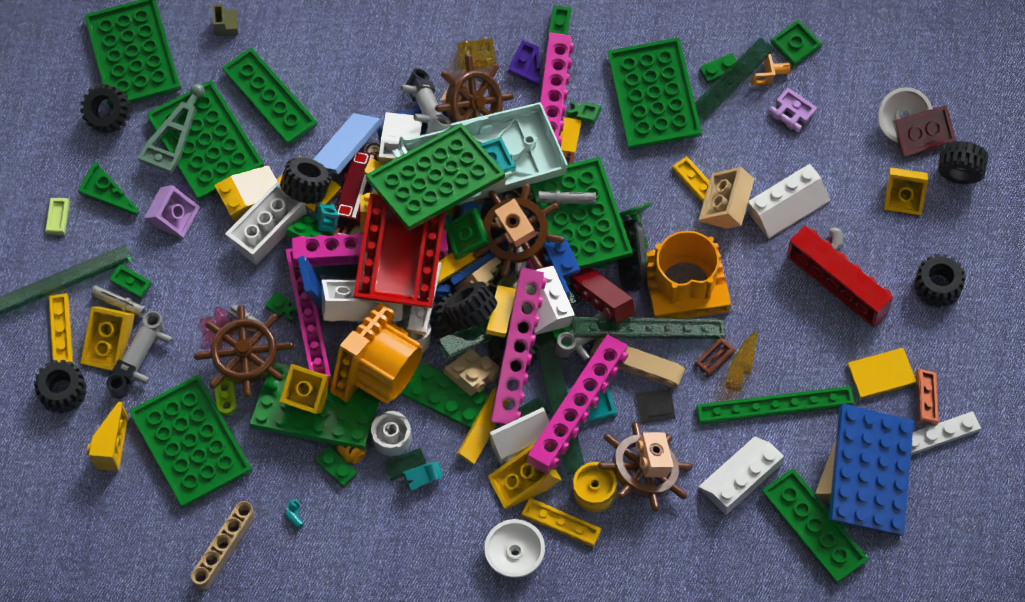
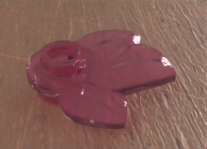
M217 306L214 317L200 319L201 326L206 331L203 335L204 340L212 342L215 336L213 332L205 327L207 321H211L220 329L232 322L227 310Z

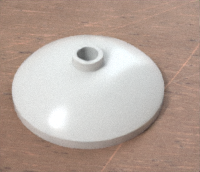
M908 87L895 89L884 97L879 106V126L889 139L898 143L893 120L900 119L899 114L901 112L904 113V117L930 110L932 105L929 99L919 90Z
M512 519L499 523L489 532L485 541V556L489 565L494 571L505 577L520 578L527 576L539 567L544 558L545 543L541 533L534 525L523 520ZM512 551H518V552H519L518 555H516V556H514V555L511 554Z

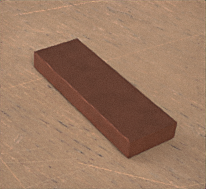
M918 369L916 371L918 422L936 426L939 423L937 376L935 372Z

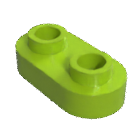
M224 379L215 388V397L219 412L222 415L228 416L236 411L237 403L233 382ZM223 387H228L226 391H222ZM225 405H230L228 409L224 408Z

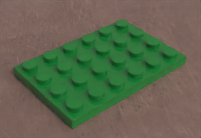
M137 0L84 15L103 84L122 90L128 96L127 100L130 103L181 90L156 0ZM107 98L110 109H113L112 100Z
M680 37L607 51L629 150L702 136Z
M212 80L202 85L205 89V94L203 97L198 98L194 104L196 113L181 159L177 164L198 201L218 192L215 185L228 177L265 167L262 159ZM190 91L146 113L156 131L181 102L187 103L191 96ZM184 111L175 123L184 126L188 112ZM170 129L161 140L168 152L175 153L181 133Z
M462 123L366 174V180L408 231L505 178L504 171Z
M600 157L568 164L565 175L530 184L535 203L541 210L553 203L539 204V191L596 192V205L560 204L558 210L546 216L548 234L566 237L580 270L631 257L633 252Z
M275 363L273 368L281 373L284 378L282 381H277L269 374L266 375L250 422V428L338 446L355 447L365 451L371 426L379 406V399L358 388L351 398L345 402L330 393L331 388H328L323 411L318 414L279 402L290 365ZM330 373L331 381H333L334 374Z
M199 375L129 410L182 509L252 472L251 466Z

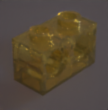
M481 38L475 41L466 40L456 43L460 71L466 70L464 55L466 53L472 56L474 69L491 67L492 64L496 63L493 38Z

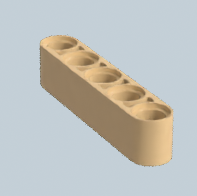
M604 337L596 338L589 354L591 358L604 340ZM627 346L628 357L624 364L620 363L619 369L668 387H679L685 372L683 366ZM610 358L605 359L606 361H613Z
M242 501L236 505L193 570L191 578L198 590H207L212 585L254 521L255 513L249 502ZM244 510L250 511L246 516L240 515ZM232 527H239L236 532H230ZM228 543L226 548H219L220 544ZM212 559H216V560H217V563H216V564H214V565H208V562H209L210 560H212ZM200 576H206L203 582L197 581Z

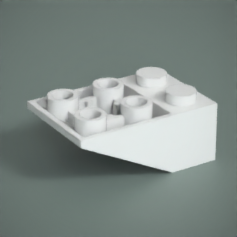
M386 112L379 151V162L385 165L395 158L392 150L398 151L399 137L401 135L405 139L421 136L422 122L414 121L413 115Z

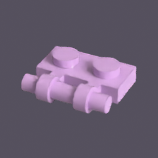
M787 87L776 100V104L780 107L776 109L771 106L768 111L773 115L774 119L784 122L790 130L794 129L800 132L802 126L797 122L801 120L806 124L817 112V107ZM788 111L793 117L789 118L784 113Z

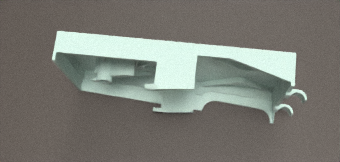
M541 102L452 123L442 131L407 139L401 135L399 137L398 151L392 150L395 158L460 123L464 125L479 144L502 137L516 166V171L505 173L504 179L459 204L488 197L490 190H494L498 194L523 187L525 184L530 185L565 175L568 166Z

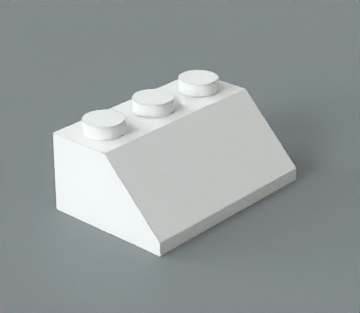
M554 266L538 269L537 271L544 272V277L547 278L545 289H541L540 293L543 301L541 308H537L536 315L539 316L538 326L533 329L534 335L568 327L575 316ZM517 282L513 285L514 289L517 287ZM528 285L525 287L528 295L535 294L533 286ZM522 305L525 314L532 312L529 305Z
M540 408L490 432L491 447L501 466L537 442L549 423L544 408Z

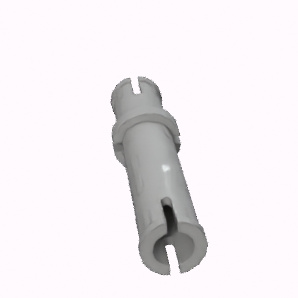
M556 190V192L539 191L538 195L539 204L596 205V192H560V190Z
M97 285L91 290L92 297L118 307L122 312L135 314L139 318L145 315L146 307L132 302L130 298H123Z

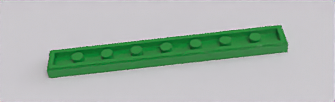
M851 386L697 404L696 409L699 425L836 409L841 404L854 406V398Z

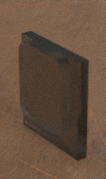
M670 389L636 393L641 424L676 418Z

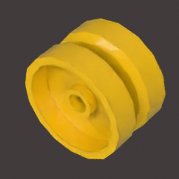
M590 462L581 466L573 479L575 501L582 509L593 513L608 509L614 503L617 494L616 475L613 470H599L597 467L599 462Z

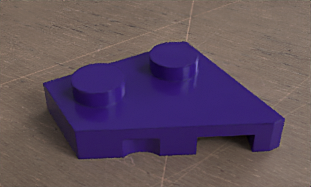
M522 40L507 73L540 87L542 81L540 78L539 47Z

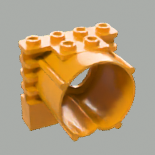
M681 231L667 237L661 245L657 244L655 250L647 252L646 278L654 323L730 312L731 302L728 287L725 283L719 245L714 243L713 237L707 238L703 234L694 231ZM691 263L700 267L705 272L707 280L696 281L691 279L687 283L678 284L666 277L665 273L676 264Z
M378 303L376 309L372 310L369 317L363 320L362 325L360 324L357 327L356 332L352 331L339 347L330 393L345 402L360 388L383 403L388 404L396 399L409 381L412 380L423 354L421 344L408 337L409 333L403 328L393 324L395 312L389 306Z

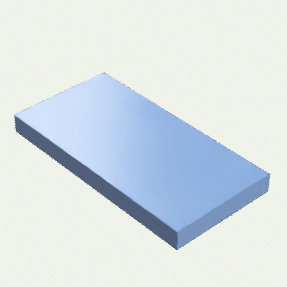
M353 113L313 160L322 163L324 167L328 168L330 173L339 174L382 124L381 120Z

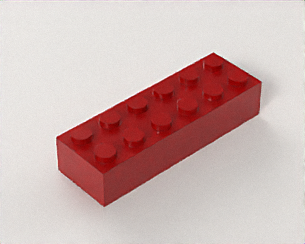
M804 225L790 239L787 257L873 328L889 313L893 300L891 292L879 286L873 277L863 273L857 264H852L847 260V257L842 252L836 251L830 242L820 238L814 229H809Z

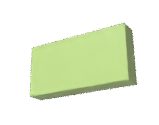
M50 198L46 234L65 235L70 206L69 199Z

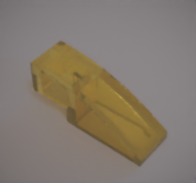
M754 331L744 341L734 356L726 379V389L740 391L743 373L751 375L758 332Z

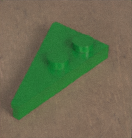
M94 161L78 190L79 194L138 216L140 212L133 202L124 195V192Z

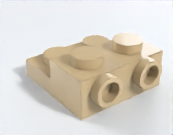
M497 257L493 258L458 284L455 290L458 292L469 284L481 281L485 282L488 287L490 285L488 281L494 277L492 274L498 270L496 266L502 261Z
M470 349L446 366L443 373L472 396L476 392H481L488 383L494 382L498 378L500 367L489 357L484 356L482 358L474 350Z

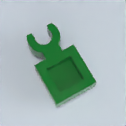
M570 101V106L574 109H567L566 112L570 117L577 116V119L582 120V122L595 124L602 109L600 105L583 102L582 106H580L577 102Z
M278 291L265 304V308L273 314H277L279 318L286 315L287 320L291 323H294V318L290 315L292 313L298 315L297 307H291L292 301Z

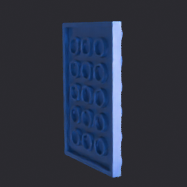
M847 404L839 405L829 521L896 536L904 535L914 420Z

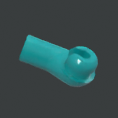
M293 499L287 504L285 516L299 530L305 523L298 517L300 502Z

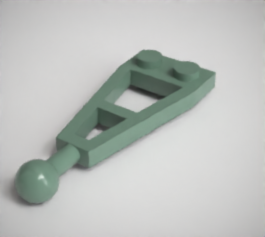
M194 84L191 87V96L187 103L181 102L148 140L138 157L139 162L170 174L173 173L181 159L196 113L194 104L198 98L203 97L205 94V89L201 84ZM185 111L188 114L184 126L175 123ZM169 129L181 133L175 153L155 147Z

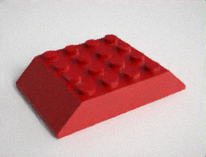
M370 193L353 298L432 308L446 211L408 231L378 194Z

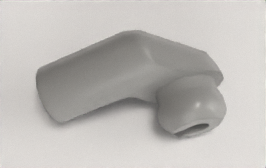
M831 228L829 230L830 237L832 238L831 245L837 251L843 245V233L839 228Z

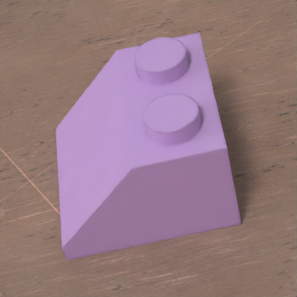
M173 185L161 187L144 219L159 230L184 238L200 206Z

